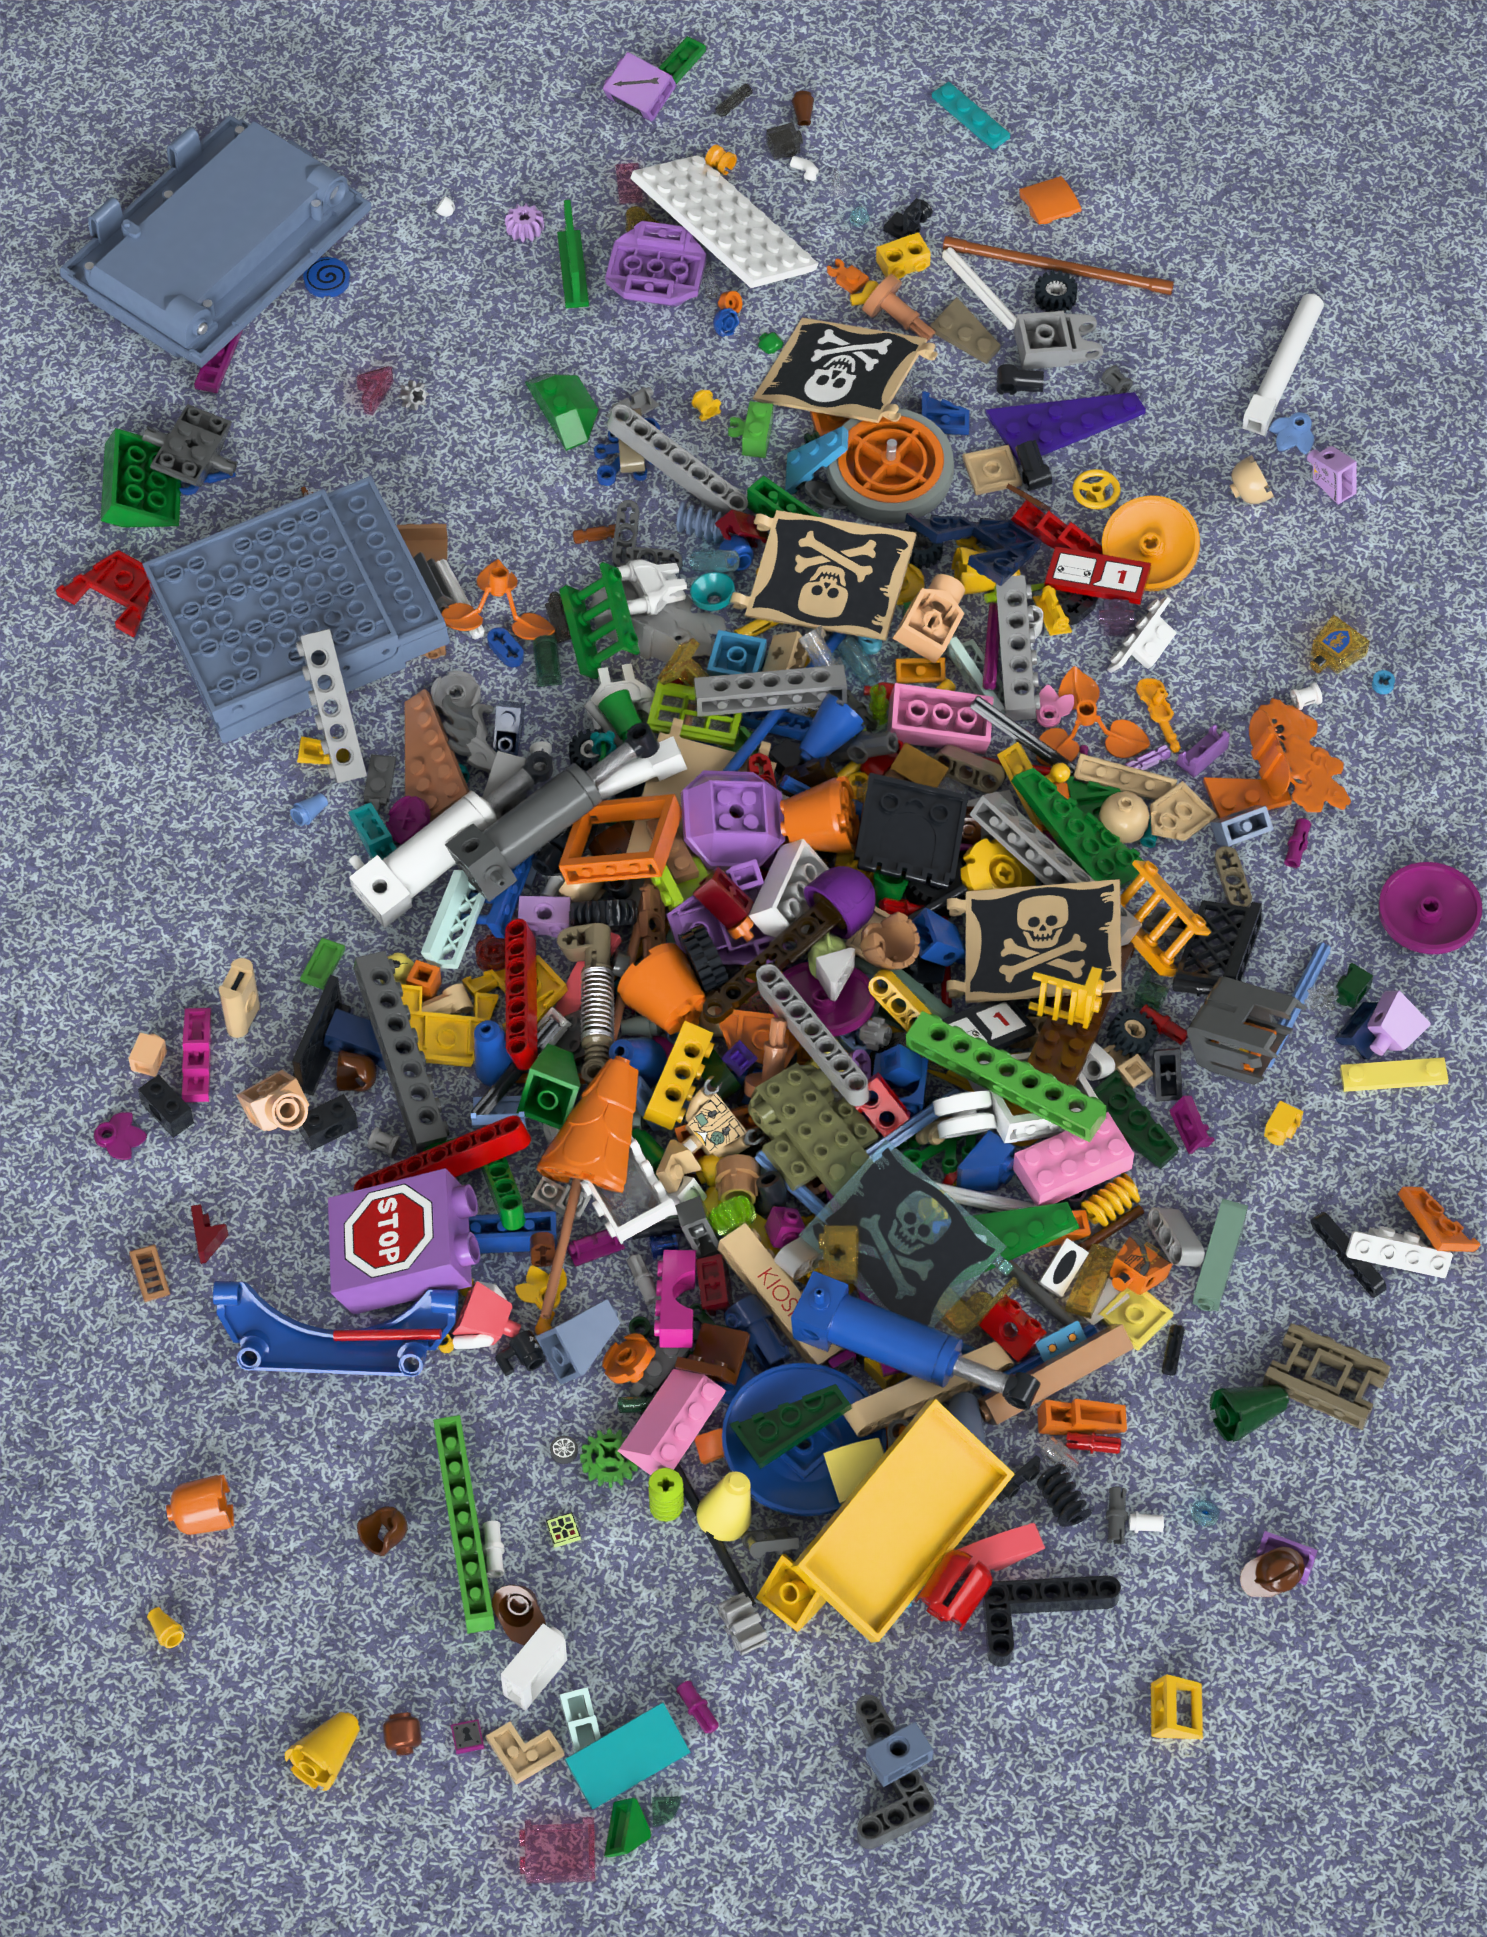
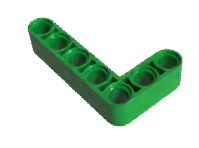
M453 1139L431 1144L423 1152ZM506 1157L479 1167L483 1172L502 1226L507 1230H517L523 1227L526 1219L522 1198Z

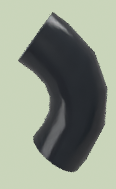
M768 1171L762 1174L756 1181L758 1196H756L755 1203L748 1208L759 1216L769 1217L773 1206H786L787 1190L780 1172Z

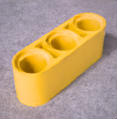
M887 969L879 970L869 982L868 988L871 995L907 1032L914 1024L913 1018L918 1017L922 1011L932 1014L892 971ZM882 979L886 981L888 988H881L877 980ZM900 998L904 1000L906 1007L898 1006L895 999Z

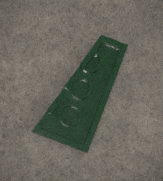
M1116 1070L1093 1091L1098 1099L1106 1105V1113L1109 1112L1127 1143L1161 1169L1178 1154L1179 1148L1159 1123L1156 1124L1150 1116L1151 1112L1145 1105H1141L1135 1097L1136 1093L1130 1086L1127 1087L1121 1079L1122 1076Z
M834 1384L802 1396L801 1400L790 1404L788 1402L778 1405L777 1409L766 1413L759 1412L751 1415L752 1418L742 1422L738 1420L729 1425L761 1469L851 1410L852 1407L838 1386Z

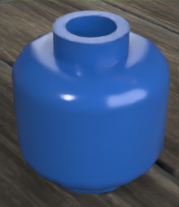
M739 535L731 536V540L725 539L718 550L720 559L731 571L745 570L754 559L752 547Z

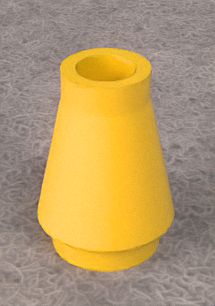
M156 1607L148 1613L147 1619L150 1621L160 1645L166 1648H173L183 1640V1627L163 1612L160 1607Z

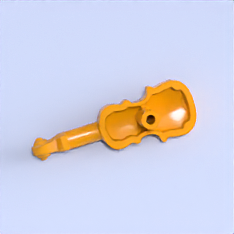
M1154 678L1140 680L1136 685V692L1140 699L1147 704V710L1150 712L1151 719L1159 723L1165 741L1170 744L1171 751L1173 753L1179 752L1181 746L1176 739V733L1173 732L1169 723L1174 716V712L1170 704L1165 700L1168 693L1165 690L1164 684Z

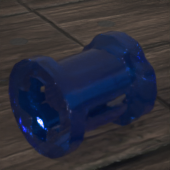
M671 1232V1235L657 1238L649 1236L653 1260L657 1259L658 1256H662L664 1250H679L676 1232Z

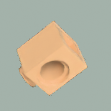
M140 1033L129 1056L131 1070L155 1077L167 1053L165 1040L156 1034Z

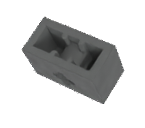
M697 1196L675 1205L680 1226L692 1249L696 1250L697 1259L719 1254L720 1252L717 1250L720 1241L718 1229L702 1198Z

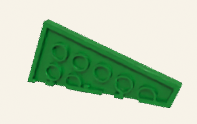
M1035 768L1026 770L1013 777L1011 780L1013 785L1064 853L1093 880L1120 879V889L1132 883L1139 874V871L1132 863L1134 860L1144 861L1139 857L1140 853L1136 849L1132 848L1130 850L1121 843L1120 837L1113 835L1091 813L1085 814L1076 806L1078 803L1071 797L1067 799L1057 791V786Z
M1068 1202L963 1217L974 1234L986 1236V1244L995 1248L996 1251L986 1261H982L980 1264L976 1263L964 1270L946 1290L1079 1229L1080 1227ZM940 1220L921 1223L928 1225L931 1233L926 1238L917 1234L910 1238L912 1240L911 1243L919 1239L926 1244H933V1222H940ZM916 1245L912 1247V1250L914 1252L915 1250L923 1248L925 1245ZM931 1260L918 1262L922 1272L928 1277V1271L934 1266Z

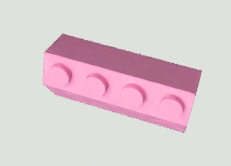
M673 1369L618 1449V1452L650 1475L661 1468L674 1470L726 1390L703 1374Z

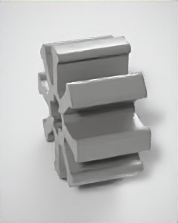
M744 1592L717 1604L719 1607L718 1614L726 1625L724 1629L727 1635H731L733 1646L736 1651L739 1650L741 1656L767 1644L766 1631L759 1623L761 1618L758 1612L754 1613L752 1601L749 1597L745 1596Z

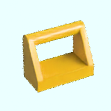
M1168 1674L1151 1683V1736L1157 1738H1203L1201 1683ZM1176 1690L1191 1691V1728L1177 1725Z

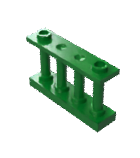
M604 562L599 564L602 577L587 587L578 590L565 585L559 589L579 672L581 675L592 679H598V669L601 668V662L619 651L624 650L634 655L640 653L638 637L634 631L621 580V572L617 567ZM605 587L608 598L587 610L585 599ZM610 608L613 619L592 632L591 620ZM616 629L618 641L598 653L595 645L596 641Z

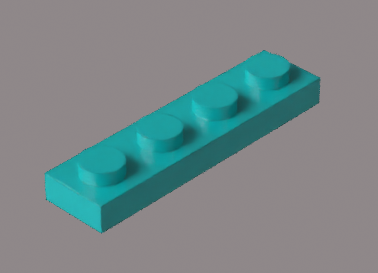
M947 82L932 92V98L991 149L994 150L1010 139V133L952 83Z

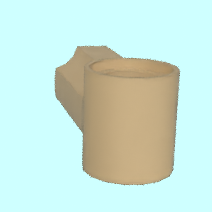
M462 983L454 984L446 988L441 995L422 1002L423 1012L460 1015L463 1012L469 1013L474 1008Z

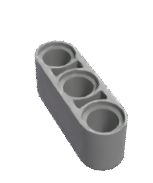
M1151 1208L1147 1219L1149 1229L1169 1261L1177 1266H1201L1205 1256L1203 1245L1179 1209Z
M812 1230L785 1245L777 1253L774 1261L796 1280L835 1257L820 1245Z

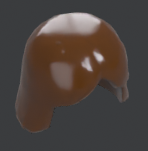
M340 1050L338 1052L336 1074L338 1091H368L376 1081L377 1068L374 1060L367 1055ZM360 1077L364 1082V1086H360L355 1079Z
M391 1506L381 1507L357 1523V1532L361 1542L369 1551L379 1556H385L405 1537L408 1531V1523L403 1513ZM382 1524L388 1530L384 1536V1542L378 1538Z

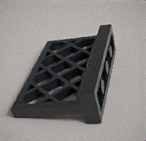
M1202 900L1197 914L1206 921L1205 926L1209 927L1212 933L1203 937L1194 934L1188 940L1176 971V978L1215 985L1220 976L1211 975L1210 972L1221 968L1224 972L1223 977L1242 982L1263 921L1262 903L1252 902L1249 908ZM1206 910L1217 911L1219 914L1208 918L1205 912ZM1235 914L1244 916L1243 919L1236 922L1229 918ZM1224 920L1228 926L1218 930L1214 924ZM1234 931L1237 937L1228 941L1223 937V935ZM1218 938L1222 944L1211 948L1207 942ZM1202 945L1206 951L1195 955L1192 949ZM1227 949L1230 955L1220 959L1217 953ZM1211 956L1215 962L1204 966L1201 960ZM1196 964L1199 968L1194 972L1184 971L1186 967Z
M332 975L329 977L292 1060L294 1068L292 1076L297 1079L303 1093L314 1096L333 1053L324 1046L325 1034L336 1008L348 1013L351 1012V1006L342 1004L338 977Z

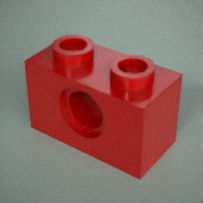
M1009 1296L996 1303L979 1324L1017 1362L1028 1356L1036 1347V1343L1047 1333L1039 1321L1030 1317L1022 1310L1021 1305ZM1011 1323L1016 1325L1018 1332L1012 1328Z

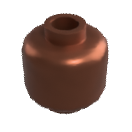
M410 1712L390 1715L389 1720L383 1724L385 1746L388 1750L396 1751L397 1756L413 1754V1748L418 1747L422 1743L419 1719L412 1717Z

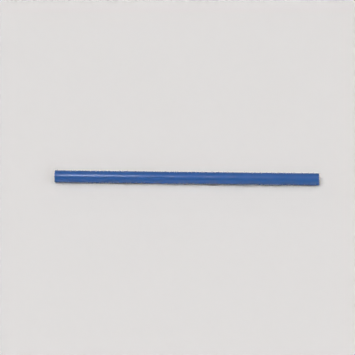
M833 632L805 668L823 666L848 634ZM787 709L770 710L722 771H738Z

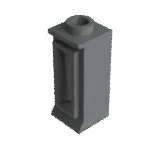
M422 552L413 557L437 607L442 613L445 608H449V605L456 602L435 560L431 558L426 561Z

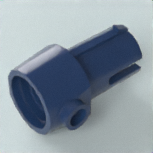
M753 1294L733 1304L725 1312L724 1318L728 1328L745 1331L750 1334L747 1346L762 1370L766 1371L785 1364L782 1358L788 1360L792 1355L789 1352L788 1345H784L770 1323L774 1315L758 1296Z

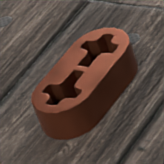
M538 1232L530 1237L532 1265L545 1267L553 1264L555 1255L553 1234Z

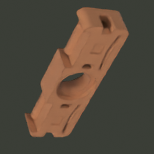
M651 884L639 888V890H642V912H639L640 938H643V959L650 955L649 950L651 948L666 943L665 905L662 902L658 887H654ZM650 919L656 924L655 932L649 927Z

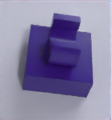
M740 1039L721 1057L738 1077L758 1059Z

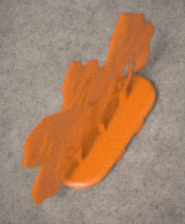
M1271 698L1269 704L1260 705L1253 714L1249 725V737L1253 747L1251 755L1253 760H1258L1261 766L1258 771L1261 779H1266L1272 794L1276 796L1283 795L1291 782L1295 786V790L1291 795L1292 800L1304 807L1306 812H1321L1325 801L1341 810H1344L1346 805H1350L1351 799L1345 788L1332 779L1333 775L1342 773L1344 762L1336 757H1331L1328 751L1322 747H1314L1309 742L1317 734V721L1304 714L1295 706L1285 705L1281 700ZM1272 719H1276L1277 722L1272 723ZM1282 725L1284 730L1281 733H1276L1277 729L1275 727ZM1280 741L1284 744L1286 748L1285 752L1283 751ZM1295 779H1300L1302 783L1296 782Z

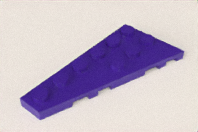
M1135 392L986 409V416L1004 443L1009 445L1012 455L1019 465L1021 464L1015 447L1024 442L1036 440L1040 454L1043 456L1146 413V408Z

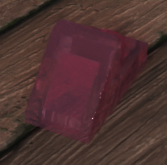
M386 366L357 375V388L364 392L361 399L364 405V413L373 416L394 382L392 367Z

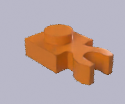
M840 259L835 260V265L839 268L834 269L829 265L827 266V273L832 277H837L836 283L851 294L858 292L869 281V277L853 265L848 268L844 267V262Z

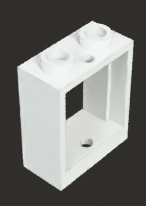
M542 1624L501 1673L503 1695L525 1711L567 1661L565 1636L555 1627L550 1629L545 1624Z

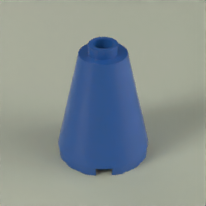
M827 694L824 697L799 746L801 751L799 756L805 762L812 758L828 757L866 727L865 724H862L864 722L863 719L846 703L843 705L837 704L838 698L832 694Z
M486 1020L479 1023L474 1030V1070L477 1078L484 1085L492 1087L513 1061L506 1050V1032L496 1022Z
M647 1037L620 1039L615 1041L609 1049L610 1059H614L615 1056L628 1059L630 1061L629 1065L638 1070V1076L643 1078L649 1088L658 1083L667 1063V1055L663 1047L655 1040Z

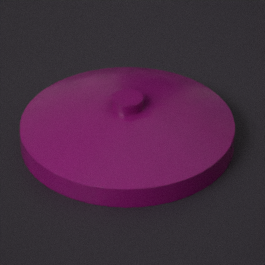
M1419 862L1400 868L1387 879L1381 890L1378 912L1386 932L1403 947L1423 954H1444L1461 948L1473 938L1482 917V901L1473 882L1457 869L1441 863Z
M809 962L795 965L782 973L834 1037L860 1028L873 1014L875 998L871 995L868 988L871 980L857 968L853 969L836 1001L830 1000L819 980L811 974ZM772 1009V1012H773L775 1018H779V1017L777 1016V1014H776V1013L773 1011V1009Z

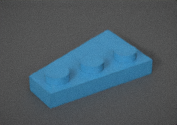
M841 426L788 452L785 491L791 495L798 491L796 487L803 481L808 482L814 478L813 473L821 466H829L848 450L849 431Z

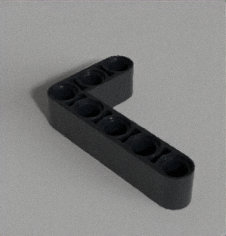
M1108 1575L992 1582L983 1598L989 1661L997 1667L1007 1666L1012 1660L1014 1639L1011 1614L1110 1609L1116 1606L1119 1601L1120 1582L1117 1578ZM1107 1589L1111 1590L1114 1594L1106 1596L1101 1591ZM1075 1591H1082L1086 1596L1077 1597L1073 1593ZM1052 1592L1057 1594L1058 1597L1050 1599L1045 1594ZM1020 1594H1026L1030 1597V1599L1021 1600L1017 1596ZM997 1595L1000 1596L1002 1600L995 1602L992 1601L990 1597ZM1000 1621L1004 1623L1005 1626L997 1628L994 1627L992 1623ZM1002 1647L1006 1649L1008 1652L1004 1654H998L994 1651V1649Z

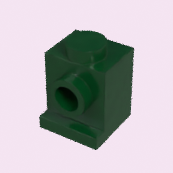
M1351 963L1347 976L1343 975L1336 985L1338 993L1335 995L1336 1001L1343 1006L1348 1005L1354 1009L1371 988L1373 975Z

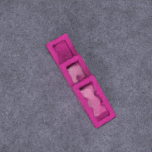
M185 1008L182 1043V1099L184 1102H209L211 1008Z

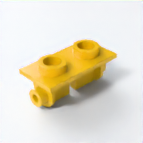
M1049 585L1045 586L1042 589L1041 595L1033 596L1032 598L1035 605L1043 611V622L1049 636L1072 633L1071 627L1068 624L1069 618L1065 616L1055 595L1056 590Z

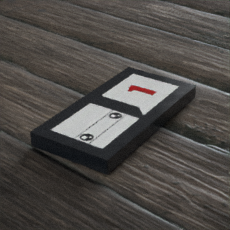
M1012 1000L984 1002L942 1019L943 1022L951 1026L962 1028L968 1035L974 1038H982L990 1046L998 1050L1032 1037L1037 1031V1028ZM937 1037L934 1038V1040L940 1041L943 1040V1038ZM958 1049V1050H956V1051H957V1052H965L966 1050H965V1049Z

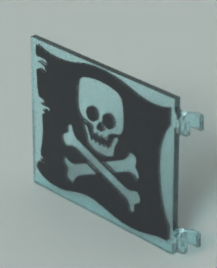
M887 1140L882 1143L799 1234L803 1240L877 1306L933 1328L991 1264L995 1265L1005 1276H1008L1014 1269L1013 1265L1001 1256V1253L1007 1246Z

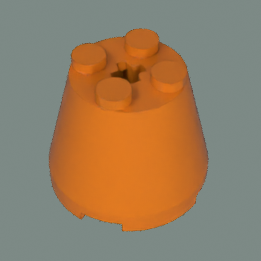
M847 777L832 778L780 801L781 811L784 815V821H781L780 824L783 836H788V843L804 839L814 851L844 854L855 852L860 820L859 815H856L854 802L851 800L855 795Z
M664 943L655 946L649 950L650 955L637 966L632 963L621 977L617 988L622 1001L628 1007L665 1030L669 1035L680 1032L684 1021L696 1026L699 1024L698 1018L703 1011V1004L707 998L686 954L676 944Z

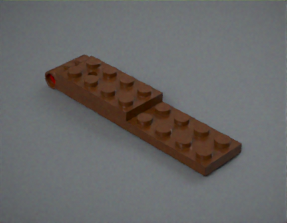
M1132 942L1121 946L1122 978L1135 950ZM1116 992L1102 993L1101 996H1098L1102 997V1004L1099 1013H1093L1088 1029H1084L1083 1024L1073 1022V1025L1067 1024L1068 1020L1060 1017L1057 1021L1052 1020L1053 1016L1048 1014L1027 1062L1036 1070L1052 1074L1058 1081L1066 1085L1075 1086ZM1071 995L1062 996V1011L1069 1012ZM1055 997L1052 1001L1051 1008H1054ZM1032 1084L1025 1085L1027 1088L1035 1087Z

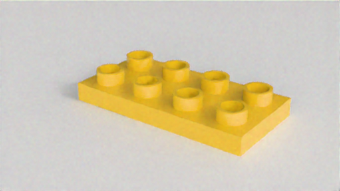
M936 1399L929 1400L797 1558L791 1568L871 1643L879 1642L924 1587L945 1554L954 1550L1015 1474Z

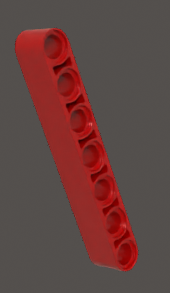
M519 918L509 922L505 929L506 1050L519 1070H528L538 1058L536 938L527 922Z
M512 1115L363 1176L355 1183L354 1191L445 1168L454 1177H457L523 1150L530 1144L532 1137L520 1117Z

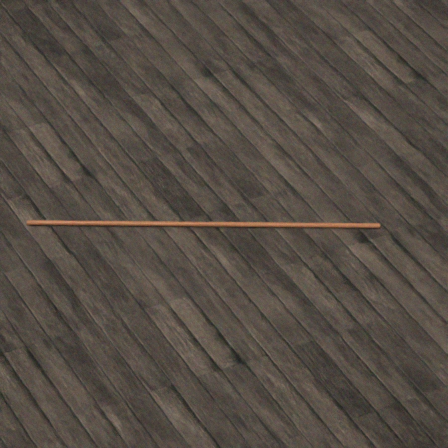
M688 704L687 709L695 711L696 706ZM685 715L683 724L692 726L694 716ZM645 878L643 886L654 885L651 878ZM642 892L638 905L637 922L633 926L627 951L630 955L628 967L632 963L635 964L641 941L639 912H642ZM618 992L614 1005V1041H617L625 1003ZM573 1178L541 1309L540 1317L543 1319L551 1318L582 1186L580 1182L583 1181L582 1179Z

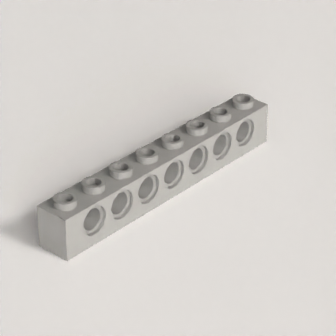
M998 792L982 795L969 814L1045 885L1095 881ZM1122 905L1121 946L1129 944L1143 925Z

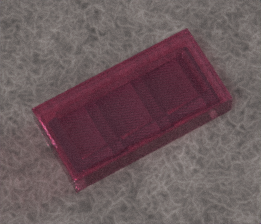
M615 164L619 204L642 202V190L631 179L632 172L639 169V164Z

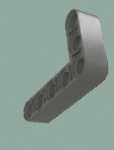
M864 1695L858 1699L856 1704V1720L868 1743L870 1744L873 1740L877 1739L875 1737L876 1733L884 1732L888 1736L892 1735L895 1727L880 1700L874 1695ZM871 1708L875 1713L873 1715H865L862 1713V1710ZM895 1748L891 1751V1753L896 1756H901L905 1753V1751L900 1748ZM917 1769L890 1783L899 1798L898 1801L860 1819L857 1827V1840L863 1848H877L931 1821L934 1811V1800ZM910 1780L915 1785L911 1788H905L900 1783ZM921 1804L925 1805L928 1810L918 1812L914 1807ZM895 1816L901 1818L903 1822L896 1825L890 1823L888 1819ZM873 1829L877 1834L868 1837L863 1834V1831Z

